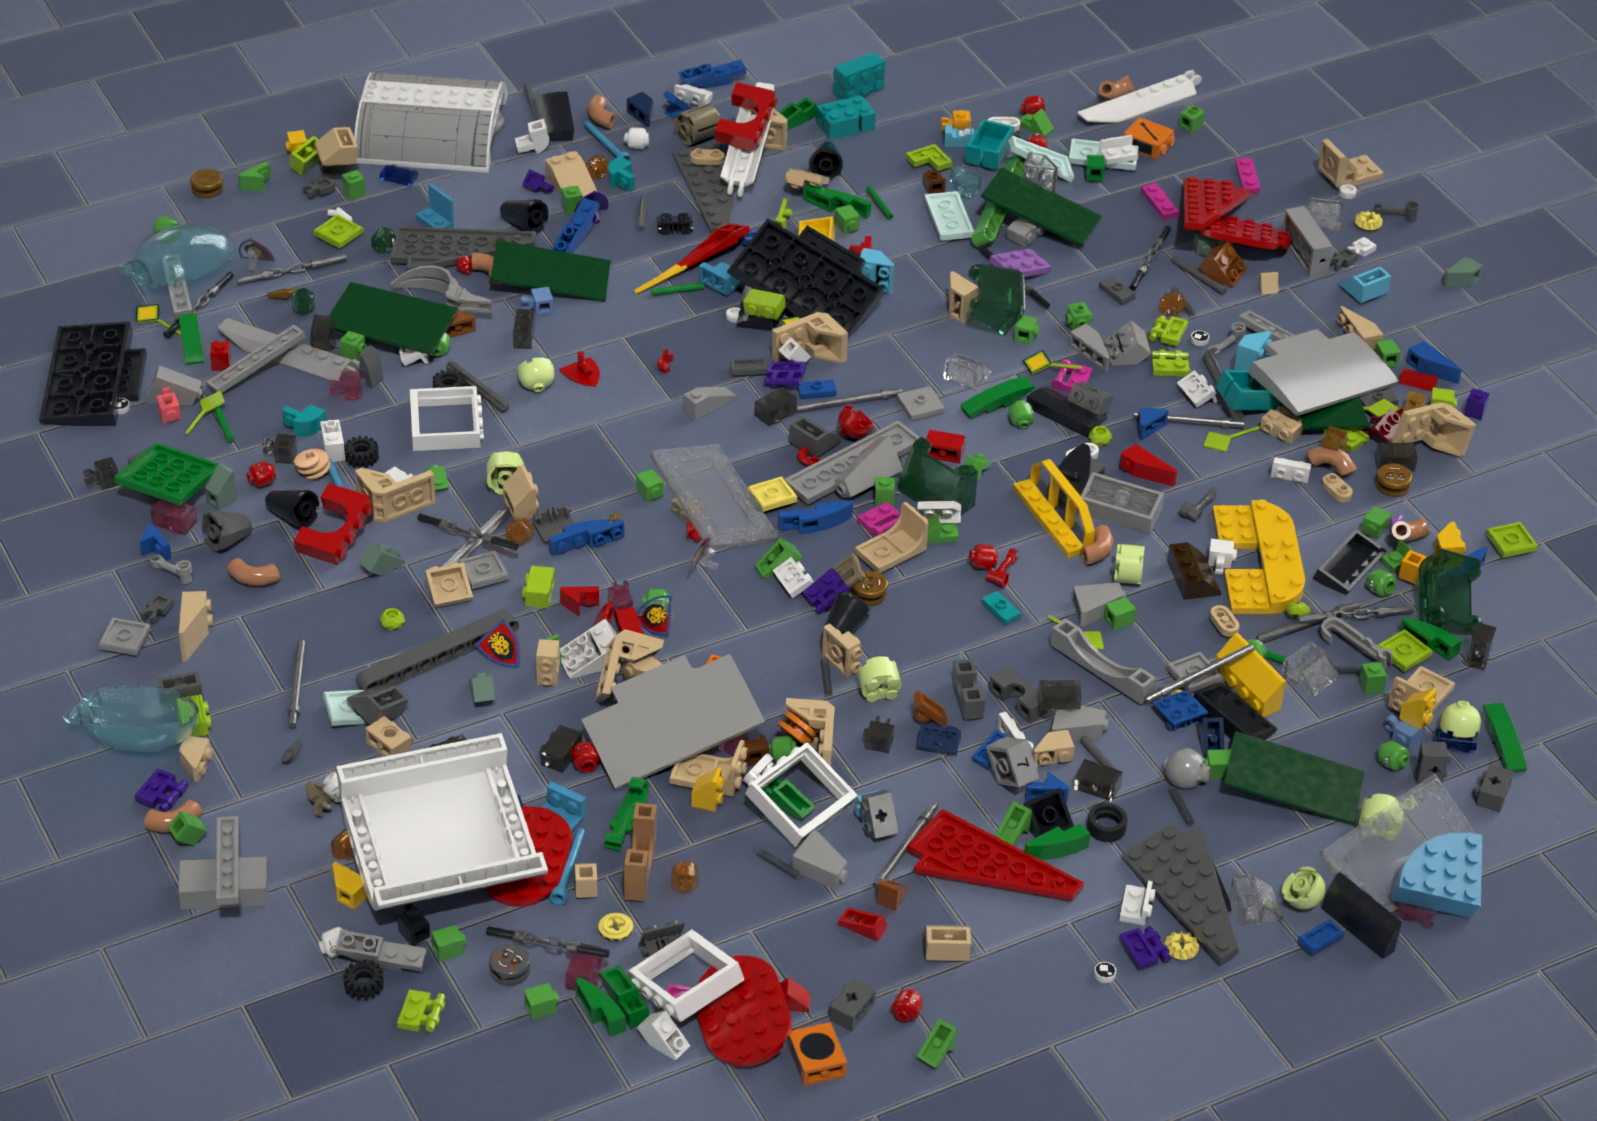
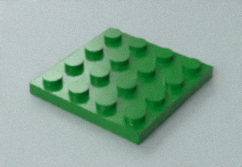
M156 442L114 476V483L181 506L209 482L218 463Z

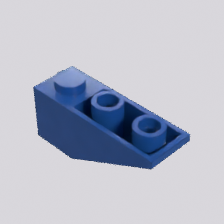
M1423 341L1408 349L1406 363L1418 372L1435 375L1440 379L1456 384L1459 383L1462 369L1427 342Z

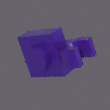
M531 169L528 170L522 185L537 192L542 188L552 193L554 186L544 181V175Z

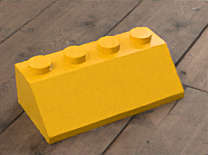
M1239 633L1234 634L1216 655V660L1249 643ZM1256 650L1216 669L1227 684L1263 717L1281 710L1286 681Z

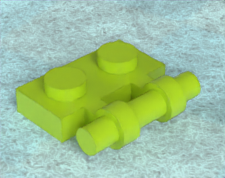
M1159 316L1154 322V327L1149 332V340L1155 341L1160 337V342L1178 347L1188 327V320L1171 316L1170 320H1167L1165 316Z
M1165 349L1152 351V358H1159L1152 359L1153 376L1185 377L1189 374V360H1182L1188 359V352H1181V350L1170 352L1165 351Z
M409 989L397 1021V1027L419 1032L421 1025L426 1026V1031L433 1032L439 1024L440 1012L445 1007V995L439 993L436 999L431 1000V993ZM427 1010L431 1011L430 1014L425 1015Z

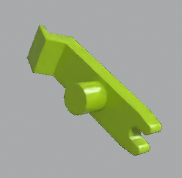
M787 198L783 199L778 217L775 219L777 224L786 228L787 222L784 216L791 217L792 209H787Z

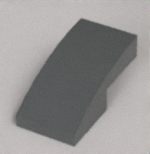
M370 345L359 354L360 369L366 372V386L374 388L384 380L379 357L374 347Z

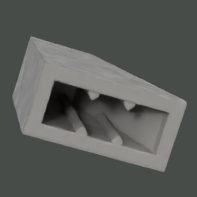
M159 365L147 390L144 403L157 404L156 396L162 395V389L169 387L170 393L175 392L179 405H193L195 399L199 400L201 396V381Z
M1120 582L1074 586L1072 602L1080 627L1104 618L1105 604L1126 597L1125 590L1121 589Z
M1059 701L1051 732L1068 730L1073 742L1080 741L1083 736H1087L1090 740L1101 739L1103 731L1108 730L1109 719H1106L1107 710Z
M814 829L792 858V867L798 870L800 874L833 889H837L841 883H845L849 875L847 861Z

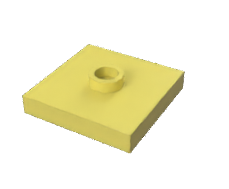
M783 477L747 487L749 495L762 512L798 502L797 495L787 482L784 481Z

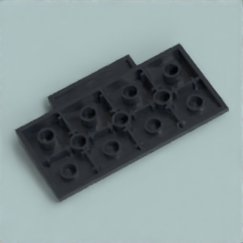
M768 218L727 270V274L752 289L785 295V309L801 318L816 312L828 313L848 332V338L884 295V287L859 273L865 264V259L808 225L797 236Z
M130 321L58 326L39 417L40 423L69 426L116 425L119 398H125L128 401L139 400L147 352L146 348L130 349L133 334Z

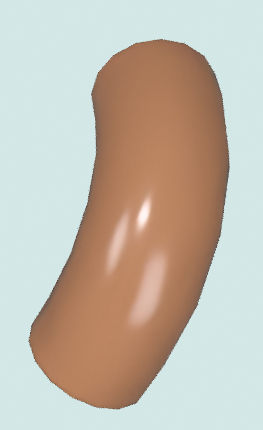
M1128 75L1115 82L1104 81L1099 86V93L1107 99H1115L1135 90Z
M594 95L587 108L589 117L597 125L611 129L615 123V113L605 110L607 102L604 97Z
M472 253V270L485 271L490 277L494 256L484 253ZM491 282L494 285H502V283Z
M1318 446L1308 450L1309 459L1314 466L1325 463L1331 464L1336 468L1340 476L1357 469L1348 453L1341 449L1335 450L1325 446Z
M1421 517L1407 523L1404 521L1396 522L1392 527L1391 533L1396 541L1400 539L1403 542H1409L1429 535V530L1425 520Z
M1107 525L1096 527L1095 542L1081 548V557L1085 565L1102 561L1111 553L1114 540L1112 532Z
M237 558L232 560L227 566V572L238 582L249 586H265L280 581L279 571L273 563L261 567H253L247 565L242 559Z
M186 800L182 806L173 811L162 812L151 809L145 817L144 828L150 831L169 833L171 831L168 825L180 811L200 817L202 808L196 802Z

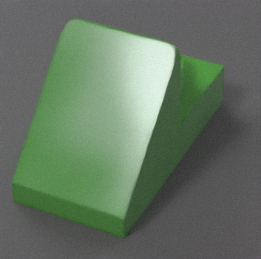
M1043 109L1034 115L1026 114L1019 119L1020 127L1034 134L1038 133L1047 137L1054 132V127Z
M263 162L239 173V189L265 191L264 181L271 179L270 164Z
M939 514L934 515L928 520L927 543L958 542L957 524H940Z
M1399 539L1397 549L1382 556L1380 562L1391 573H1395L1400 570L1402 560L1408 551H1416Z
M1013 801L995 836L1016 846L1022 832L1029 833L1032 810Z
M939 1018L917 1057L938 1069L947 1051L951 1050L954 1052L958 1029Z

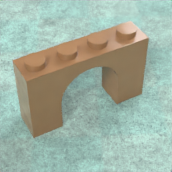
M636 803L633 844L632 849H627L624 863V900L646 902L657 841V805Z

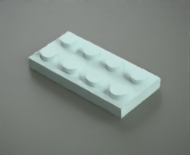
M1072 139L1069 155L1070 164L1086 165L1087 155H1100V142ZM1132 145L1138 153V146ZM1137 160L1105 164V167L1136 171Z
M958 191L925 194L924 201L940 241L972 237L974 230Z

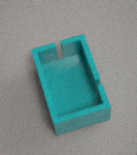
M875 52L835 66L833 95L841 100L861 95L866 96L869 95V92L874 93L884 89L886 61Z
M862 95L824 103L816 107V123L829 140L858 134L860 117L861 133L875 130L876 113Z
M982 119L978 129H976L966 145L965 162L978 166L983 164L982 167L997 170L1010 149L1009 139L1011 136H1014V126Z
M1223 370L1215 387L1220 395L1225 398V401L1232 410H1275L1281 402L1256 379L1251 377L1249 370Z

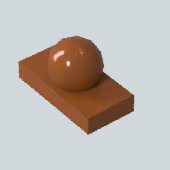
M919 690L913 694L916 706L913 716L917 722L925 724L932 719L942 727L948 723L944 707Z

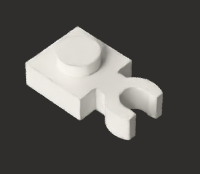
M1363 237L1353 242L1352 246L1347 248L1365 257L1376 251L1377 245Z

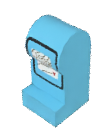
M945 124L944 147H966L975 132L974 129H952V125Z

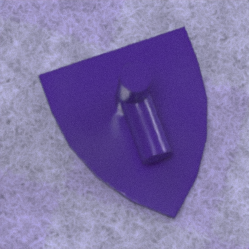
M594 190L583 198L599 203L600 207L593 218V223L598 224L600 223L598 211L608 209L609 202L606 195ZM582 199L577 203L574 213L576 212Z

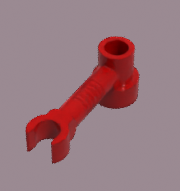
M1010 548L1005 560L996 571L990 569L987 572L986 580L1005 588L1010 577L1009 573L1005 571L1011 563L1018 560L1019 557L1015 556L1018 550Z

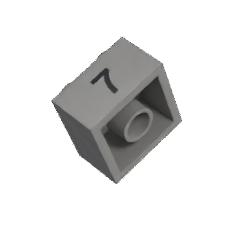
M1004 737L986 746L998 784L1021 787L1039 778L1038 767L1034 762L1031 753L1032 748L1027 739Z

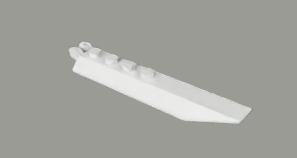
M1193 70L1186 71L1184 75L1182 74L1077 113L1087 122L1119 123L1197 95L1194 86L1201 83L1202 77L1196 75Z
M757 82L755 85L774 91L773 84ZM740 107L736 122H749L757 114L752 110ZM771 119L770 121L767 120L766 130L761 134L760 144L756 145L754 151L729 145L720 176L729 184L727 195H732L734 185H738L737 193L739 197H742L744 187L754 183Z

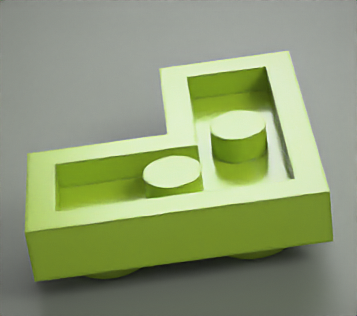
M935 144L906 153V159L914 167L930 163L937 171L952 167V160Z

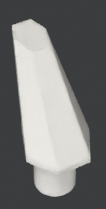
M339 207L336 210L328 209V216L334 217L338 214L352 222V217Z

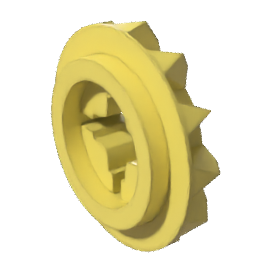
M1368 210L1367 212L1361 211L1360 214H1356L1355 218L1356 225L1365 230L1379 229L1383 222L1379 214L1371 213Z
M622 913L607 914L599 922V933H602L604 939L610 938L611 942L614 939H618L621 942L622 938H628L629 934L633 932L632 920ZM613 924L619 928L618 931L613 928Z
M1182 930L1179 934L1172 932L1171 936L1166 937L1164 943L1170 951V956L1179 960L1191 959L1196 956L1199 950L1197 938L1191 937L1190 933L1183 934ZM1179 942H1183L1185 945L1183 949H1181Z

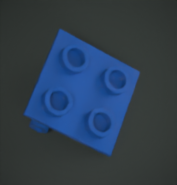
M1187 690L1152 702L1168 719L1166 727L1172 731L1181 728V726L1186 727L1192 723L1199 722L1198 718H1204V715L1208 714V711Z

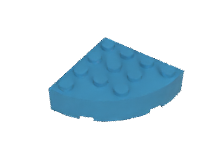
M1449 833L1436 836L1424 842L1413 851L1400 869L1392 886L1390 900L1472 919L1481 906L1482 835Z

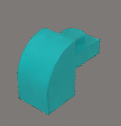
M621 156L612 160L608 165V183L612 188L620 186L628 192L635 190V176L632 174V163Z
M311 404L302 412L286 406L282 409L283 424L293 428L294 435L311 436L321 430L320 422L326 421V411Z

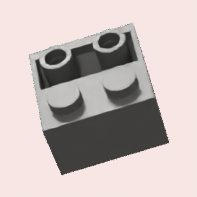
M804 416L790 423L789 441L799 448H806L812 456L819 457L841 442L842 438Z
M396 685L374 686L349 696L346 700L371 725L383 716L389 720L401 716L409 698Z

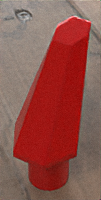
M688 521L686 524L687 537L693 538L699 543L702 540L699 530L692 521Z

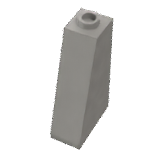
M881 436L876 438L834 480L836 490L841 498L852 497L875 485L876 477H891L903 470L891 437Z

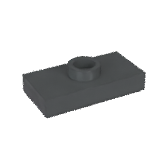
M1113 276L1099 282V288L1122 305L1135 299L1136 293Z
M765 357L730 359L731 376L767 374L768 367Z
M1391 389L1359 396L1363 407H1370L1382 399H1386L1394 405L1399 403V399Z

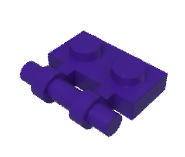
M771 362L767 370L768 378L764 379V384L771 385V387H778V385H787V387L801 385V378H803L807 369L806 362Z
M832 567L805 589L803 594L816 610L821 613L831 607L835 596L839 592H847L850 588Z
M157 768L135 794V801L150 807L161 803L158 807L159 811L166 812L167 809H171L174 806L175 800L185 793L188 782L181 780L179 783H176L174 774ZM168 790L172 791L169 795L165 794Z
M1151 926L1144 929V934L1139 928L1120 934V942L1139 970L1158 964L1159 958H1162L1164 962H1169L1172 959L1168 947L1161 942L1159 933L1154 931Z

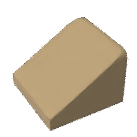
M1278 272L1260 273L1258 287L1261 294L1278 293Z

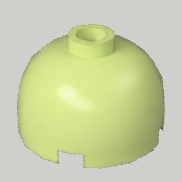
M532 358V362L527 363V361H524L517 368L521 384L526 389L535 392H541L550 386L555 376L554 366L546 358Z
M1458 701L1445 708L1442 712L1439 726L1443 732L1447 733V730L1452 731L1453 736L1474 737L1476 732L1480 733L1481 718L1479 712L1468 702Z
M1308 866L1299 868L1300 872L1296 874L1292 872L1282 886L1284 899L1293 907L1301 910H1309L1317 906L1326 892L1325 882L1314 868Z

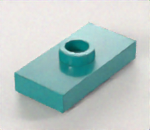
M998 591L982 598L981 603L1004 625L1021 618V612Z

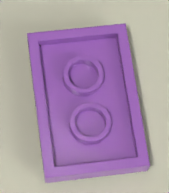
M1031 249L991 255L989 260L1009 279L1050 273L1051 266Z

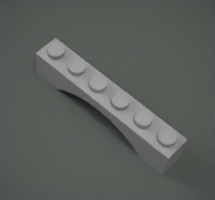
M1066 618L1052 628L1051 646L1142 705L1146 702L1145 696L1155 691L1156 677L1142 668H1128L1109 660L1091 644L1081 628Z

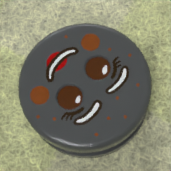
M506 944L499 946L491 953L489 959L490 974L497 983L507 986L517 985L525 981L529 976L530 956L523 947L515 944Z

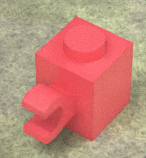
M169 387L162 389V395L156 396L157 408L162 423L181 420L180 405L175 392L170 393Z

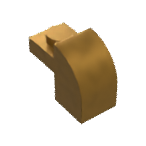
M1329 426L1327 434L1322 438L1321 445L1335 450L1341 449L1345 452L1348 431Z

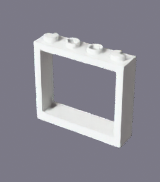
M476 386L410 389L413 451L481 448L480 440H484L483 429H480L483 428V418L479 417L482 416V406L478 405L481 404V395H477ZM472 404L474 431L420 434L418 407Z
M808 743L800 748L795 747L788 757L782 756L774 767H767L759 778L755 776L748 783L749 787L745 793L795 847L802 844L813 829L819 831L851 807L858 796ZM799 761H802L835 795L838 801L799 829L767 796L762 788Z
M694 930L685 933L628 970L631 980L647 1000L651 999L659 1009H664L669 1016L672 1015L679 1022L744 981L739 963ZM693 952L718 970V972L677 999L651 981Z

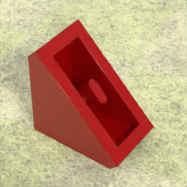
M790 977L781 981L780 984L789 1010L809 1012L810 992Z

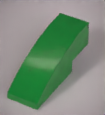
M805 97L797 104L791 102L779 113L788 119L787 130L799 126L816 116L817 105Z
M197 313L178 315L185 364H203L204 358Z
M1406 617L1402 619L1400 631L1405 629L1447 661L1459 655L1462 640L1455 635L1426 622Z
M777 777L762 788L767 796L784 813L797 819L803 820L816 808L787 779L781 781Z
M1081 823L1065 831L1058 826L1025 843L1024 851L1040 860L1065 857L1089 848L1090 832Z
M620 966L600 972V977L609 996L626 1016L628 1026L633 1028L640 1025L650 1013L649 1006L639 996L638 987Z
M580 977L576 978V995L592 1024L602 1022L609 1037L626 1032V1016L612 998L592 983Z

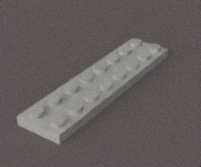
M896 421L789 476L784 481L787 482L800 499L806 504H810L835 491L836 483L834 480L876 438L890 436L898 457L921 446L922 439L900 421Z

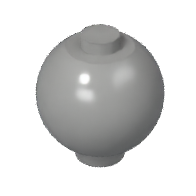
M1182 748L1173 752L1169 758L1166 757L1163 766L1168 780L1180 789H1192L1201 782L1207 783L1211 773V767L1205 766V760L1202 755L1189 748Z

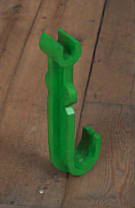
M632 777L630 779L628 793L616 813V818L610 821V827L613 830L605 836V848L617 851L622 850L625 834L633 832L636 803H645L649 793L647 780L640 777Z

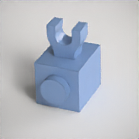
M549 287L531 289V297H520L523 304L521 305L522 312L533 308L536 316L554 314L553 297Z
M1393 714L1387 717L1386 721L1389 723L1385 726V729L1393 732L1392 741L1401 744L1409 751L1422 740L1425 725L1419 730L1403 720L1400 721Z

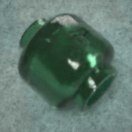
M378 228L370 239L372 248L379 253L389 252L396 241L395 232L391 228Z
M299 288L293 292L291 301L294 312L307 315L315 309V295L307 288Z

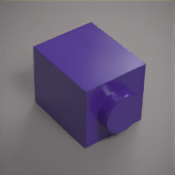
M1472 388L1467 398L1464 415L1482 421L1487 410L1490 393Z

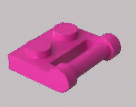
M1063 359L1061 364L1082 366V369L1060 367L1057 377L1052 382V386L1058 390L1071 392L1074 383L1089 382L1093 368L1073 364L1068 359ZM1066 372H1072L1068 382H1064L1063 379Z
M886 501L858 515L857 522L876 537L894 526L900 516V512Z

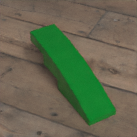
M810 185L804 186L803 200L831 213L836 208L851 205L861 217L868 219L871 216L870 201L833 189Z
M1022 376L995 385L976 394L960 405L970 419H973L983 411L989 414L1001 405L1004 408L1008 407L1034 390L1035 386L1026 376Z
M1504 703L1484 704L1483 709L1491 741L1496 745L1498 757L1502 758L1504 768L1514 771V773L1525 772L1528 768L1522 747Z

